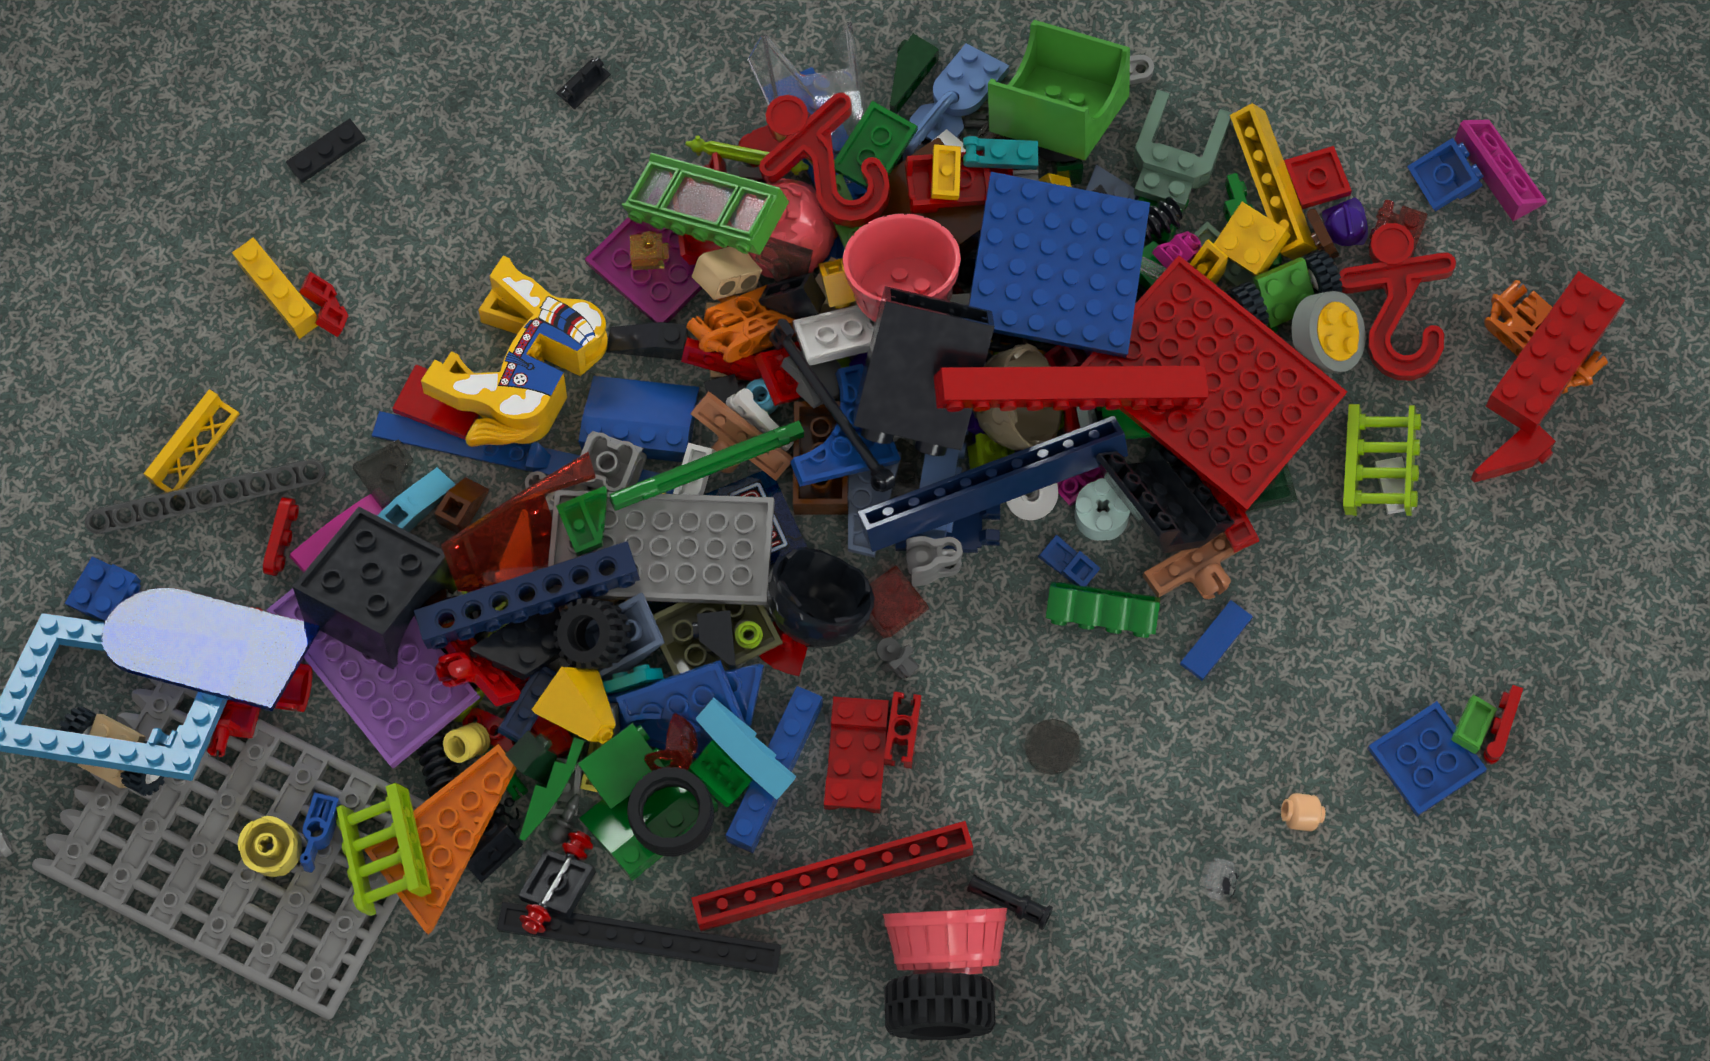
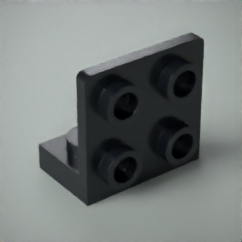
M493 813L466 867L482 883L523 844L511 829Z

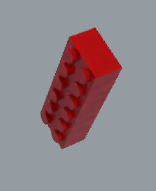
M1578 271L1491 393L1485 407L1532 436L1615 319L1625 299Z

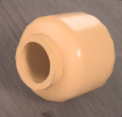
M1294 793L1283 801L1281 818L1290 829L1314 831L1319 823H1323L1325 819V807L1321 806L1319 798L1315 795Z

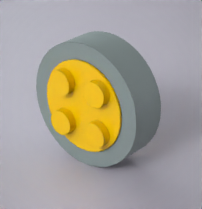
M1338 291L1314 294L1304 298L1297 306L1293 315L1292 340L1294 348L1325 374L1352 369L1359 362L1365 347V326L1357 305L1350 297Z

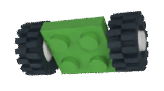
M1320 250L1253 277L1255 285L1247 281L1229 289L1227 293L1263 324L1272 328L1293 319L1297 306L1307 296L1330 291L1342 292V282L1339 280L1341 276L1337 273L1338 268L1333 264L1334 260L1332 257L1329 258L1327 252L1325 253L1324 250Z

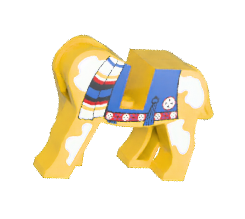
M503 255L490 274L492 290L479 308L481 323L517 334L506 353L501 371L474 373L463 363L458 354L451 351L443 364L434 360L421 380L424 394L460 411L475 412L483 417L482 419L475 420L466 435L465 441L470 447L506 445L511 443L529 444L542 439L550 431L567 399L564 372L544 363V359L581 377L603 357L608 344L606 320L597 306L586 300L558 298L551 295L533 278L518 271L510 258Z

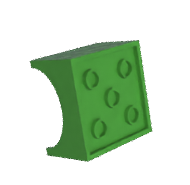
M1033 20L1030 26V36L1026 52L1012 80L1008 85L996 82L992 78L988 82L989 132L1016 140L1038 141L1039 147L1086 160L1129 97L1130 47Z

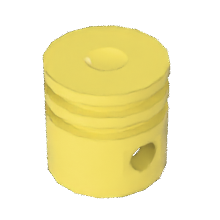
M477 722L469 723L448 732L443 740V747L447 757L456 763H462L482 755L490 746L489 733L483 725Z

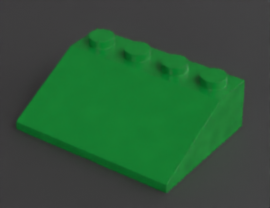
M660 751L666 759V762L663 763L665 768L676 767L687 770L669 751ZM666 787L656 791L647 799L643 808V819L646 827L653 834L662 838H675L687 833L695 825L698 819L699 806L696 798L688 790L681 787ZM630 795L612 809L602 799L579 819L630 880L633 881L662 856L646 849L633 834L627 814ZM711 796L715 813L719 809L717 802Z

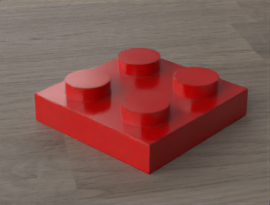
M1334 146L1284 160L1302 209L1351 196L1352 190Z

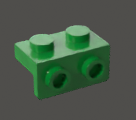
M714 740L707 745L700 756L687 768V771L697 776L705 784L709 792L725 807H729L739 798L754 780Z

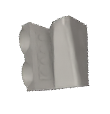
M592 431L587 437L576 465L573 481L596 489L606 486L608 492L622 490L637 484L647 455L642 452V447L633 445L628 441L612 438L604 433Z

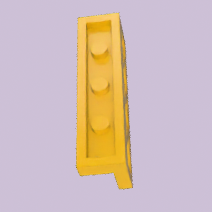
M209 389L143 474L150 483L164 492L183 488L240 413L222 402L218 394ZM219 408L231 414L224 423L214 424L213 416ZM211 430L212 439L210 442L198 445L197 436L200 434V431ZM195 451L196 460L193 464L181 466L180 458L183 454ZM179 473V482L173 489L162 483L168 474Z

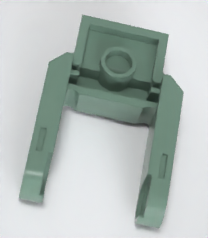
M1158 89L1135 146L1133 163L1141 173L1134 190V195L1156 202L1161 200L1165 202L1166 198L1171 196L1177 202L1180 209L1184 210L1191 190L1208 185L1231 123L1230 115L1233 112L1223 109L1219 110L1203 156L1197 157L1190 152L1161 143H1154L1162 122L1167 100L1170 99L1171 94Z

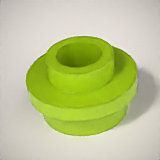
M753 621L742 622L735 631L736 642L745 649L757 647L763 638L761 627ZM747 631L753 632V639L746 640L744 633Z

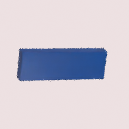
M1230 600L1183 658L1180 665L1203 681L1252 620L1253 616Z

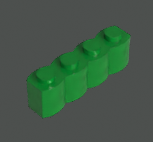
M1051 582L1045 618L1051 619V623L1055 625H1067V622L1078 623V627L1091 630L1095 626L1105 627V631L1120 634L1122 630L1132 631L1134 636L1148 638L1149 634L1156 633L1160 598L1089 586H1077L1062 582Z

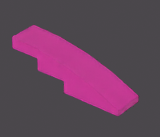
M379 488L319 529L291 552L289 557L304 573L358 507L378 515L391 501Z

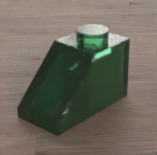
M528 730L505 755L522 774L546 786L548 785L557 754L550 748L553 743L544 734L536 735Z

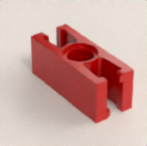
M894 692L884 753V765L895 766V761H893L891 755L894 744L907 745V757L902 756L901 762L904 763V768L912 769L922 702L921 695H913V700L910 705L914 706L911 716L898 715V704H901L902 699H904V693ZM905 725L910 728V732L907 735L901 736L895 732L896 728Z

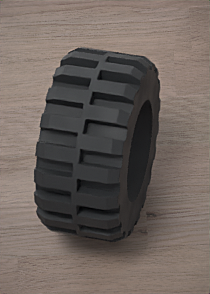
M951 972L912 974L911 976L894 978L884 988L885 1028L892 1036L913 1040H956L989 1034L996 1025L995 988L991 980L984 976Z

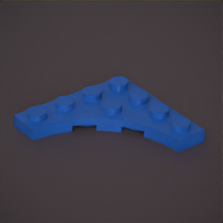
M863 364L839 368L835 375L840 390V409L880 465L886 467L898 464L900 456L894 441L890 444L872 442L861 436L862 428L854 426L853 409L864 370ZM837 423L831 435L823 444L808 453L794 457L790 462L800 487L870 470Z
M721 660L616 696L626 723L643 719H671L696 732L700 731L711 741L713 739L697 722L696 717L713 697L744 722Z

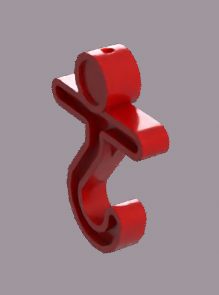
M836 93L810 117L806 105L798 97L783 95L775 98L768 105L765 115L770 134L780 144L760 162L759 168L763 180L767 183H776L803 158H806L813 164L818 205L828 219L837 225L854 228L879 218L887 208L891 194L888 173L879 159L870 157L865 159L861 165L863 179L868 185L864 196L857 200H847L839 195L837 189L831 133L851 116L853 109L850 97L845 93Z
M1388 223L1380 226L1372 236L1369 255L1373 264L1344 268L1339 272L1341 276L1339 280L1342 282L1341 288L1345 294L1383 289L1385 291L1387 299L1369 331L1367 351L1373 365L1382 374L1395 380L1412 381L1426 376L1436 367L1444 349L1443 330L1436 325L1428 326L1421 337V348L1411 355L1397 353L1392 348L1390 339L1419 284L1449 278L1454 272L1456 260L1452 254L1444 252L1411 257L1414 249V239L1411 232L1405 226L1398 223Z

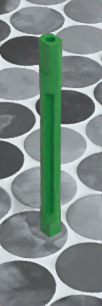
M799 420L786 426L778 427L609 494L611 505L614 511H617L642 500L650 499L788 445L793 441L803 438L804 430Z

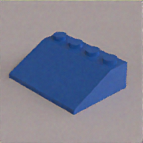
M593 376L579 435L581 450L584 448L588 435L595 431L642 447V452L647 455V459L683 462L688 443L692 441L695 417L691 415V412L697 405L699 387Z

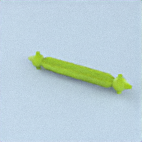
M695 136V139L685 143L697 156H700L702 152L712 156V153L718 152L724 159L760 165L761 160L770 153L715 141L705 142L700 136ZM801 160L790 171L794 175H799V172L802 170H808L809 165Z

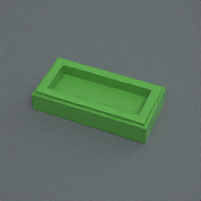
M1473 694L1468 700L1451 740L1476 754L1483 743L1497 708Z

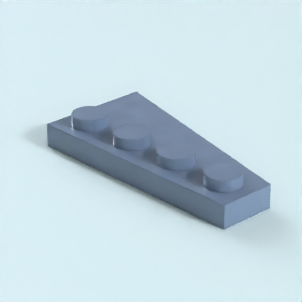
M900 461L898 464L885 467L893 473L895 479ZM869 470L849 475L848 552L875 558L877 551L872 552L862 531L858 511L890 500L893 488L885 492L875 491L870 483L872 476Z

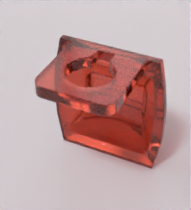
M674 713L668 727L665 750L645 755L644 760L651 771L663 768L657 766L654 762L660 758L672 760L667 767L688 770L698 748L695 728L684 717Z

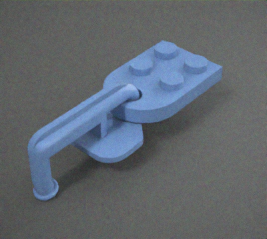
M966 43L935 80L933 85L934 103L921 105L911 116L910 122L917 125L918 130L903 153V161L906 160L907 156H911L925 138L932 141L946 129L958 138L964 131L961 116L969 115L983 105L988 98V82L992 78L996 82L1001 83L1009 73V65Z

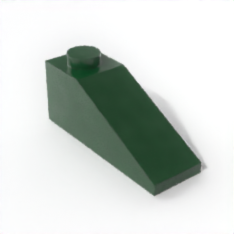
M914 33L908 40H903L897 50L898 57L890 100V111L898 114L939 60V49Z

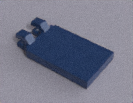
M1000 504L954 521L952 533L947 532L946 537L957 539L962 545L963 553H978V548H982V545L1000 546V530H982V519L1000 520ZM906 540L896 543V551H906ZM947 545V546H945V547L943 548V549H953V550L956 551L955 547L950 546V545Z

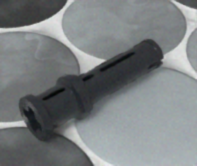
M975 874L967 887V892L1007 908L1015 913L1017 919L1021 920L1024 918L1033 922L1041 930L1045 928L1053 910V907L1050 905L1046 907L1031 900L1029 895L1018 896L1000 886L977 877Z

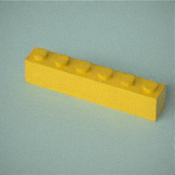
M1252 103L1231 114L1230 118L1266 215L1269 219L1285 228L1291 235L1280 253L1295 260L1316 250V245L1310 235V229L1265 110Z

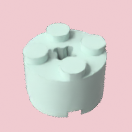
M1104 478L1097 479L1081 489L1075 504V521L1083 535L1097 541L1112 540L1121 535L1126 529L1130 510Z

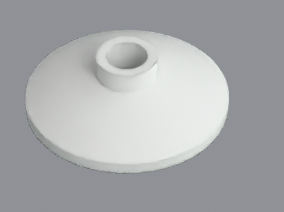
M1055 483L1034 491L1030 496L1023 495L1007 501V506L1013 514L1021 519H1040L1054 508L1058 499V485Z

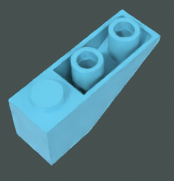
M436 467L398 495L377 516L410 532L443 500L447 491L456 484Z

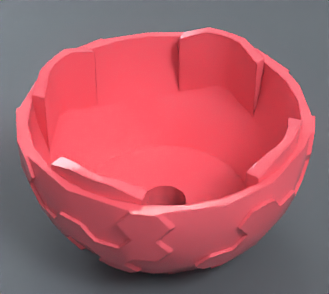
M781 178L776 183L766 182L765 184L779 187L789 203L761 254L758 255L750 252L748 254L762 269L761 274L765 277L785 280L812 273L819 266L818 264L822 263L829 255L835 239L838 237L833 221L828 219L819 207L816 190L812 185L787 178ZM748 194L736 213L735 228L749 231L765 201H761L756 195Z

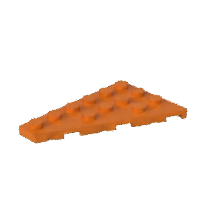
M499 744L413 811L431 894L420 897L409 892L407 889L396 894L427 934L434 930L517 769ZM393 837L365 848L364 851L372 861H376L396 853L399 845L397 838ZM402 863L380 871L389 884L403 879V875H405Z

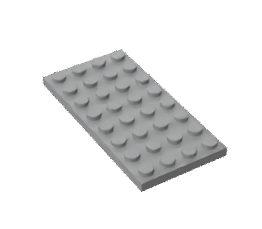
M555 490L548 567L577 557L556 505L590 491ZM608 492L603 547L586 554L628 541L640 580L628 588L617 587L608 590L609 592L603 596H590L584 599L628 600L639 593H643L646 601L768 605L767 585L770 575L774 497L660 494L614 511L609 494L614 492ZM606 568L603 570L602 575H611L615 569ZM581 576L575 583L584 584L588 577ZM554 585L548 592L556 593L562 586Z

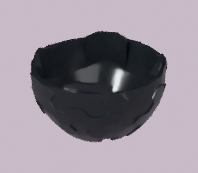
M808 547L793 549L789 553L777 558L768 578L767 602L777 626L794 641L809 648L835 646L854 637L870 620L875 597L867 577L860 569L822 550Z

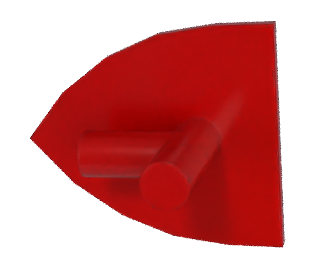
M772 622L783 644L759 655V657L772 668L799 677L808 647L794 641L780 630L776 622Z

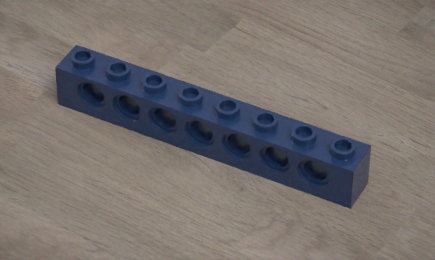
M628 541L414 610L422 640L427 649H441L446 647L449 642L458 639L460 641L469 640L477 633L483 631L493 632L510 622L521 623L526 621L529 616L538 613L542 615L551 613L556 607L577 602V599H584L590 596L600 597L607 594L608 590L617 587L628 588L634 585L636 581H639L640 577ZM606 568L615 569L611 575H602L603 570ZM581 576L588 577L584 584L575 583ZM554 585L562 586L556 593L548 592ZM526 594H535L531 601H522ZM499 603H508V606L504 610H495L496 606ZM481 611V615L477 619H469V615L472 612ZM455 620L451 627H442L445 621Z

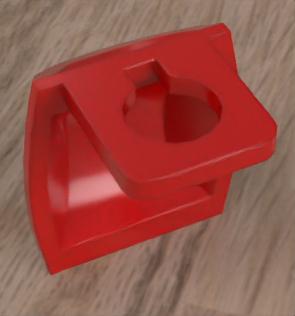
M274 660L268 681V708L305 712L312 688V667L308 664Z

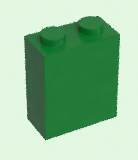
M632 723L578 763V766L610 809L627 798L636 783L643 776L651 773L653 770L662 769L664 767L663 763L666 762L658 748L654 750L650 748L646 742L650 737L641 725L635 727Z

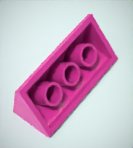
M1463 120L1460 123L1455 136L1456 142L1458 144L1463 142L1471 155L1468 159L1473 165L1476 163L1484 176L1482 179L1512 221L1547 203V200L1490 120Z

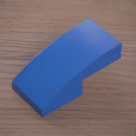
M1055 535L1038 555V558L1077 586H1087L1101 569L1081 551L1076 552L1058 535Z

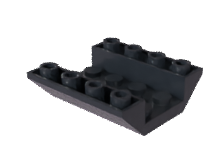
M1155 446L1144 462L1127 464L1125 458L1117 451L1098 453L1096 456L1101 475L1163 553L1200 548L1235 523L1229 516L1226 508L1217 501L1212 491L1204 485L1196 475V472L1165 446Z

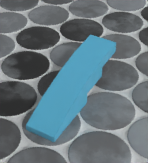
M714 697L696 717L697 722L711 738L776 800L795 780L796 776L775 759L776 754L755 737L757 733Z

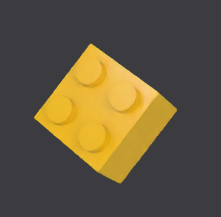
M1241 202L1214 244L1229 256L1228 259L1250 274L1257 276L1268 271L1291 235L1279 224L1244 202Z

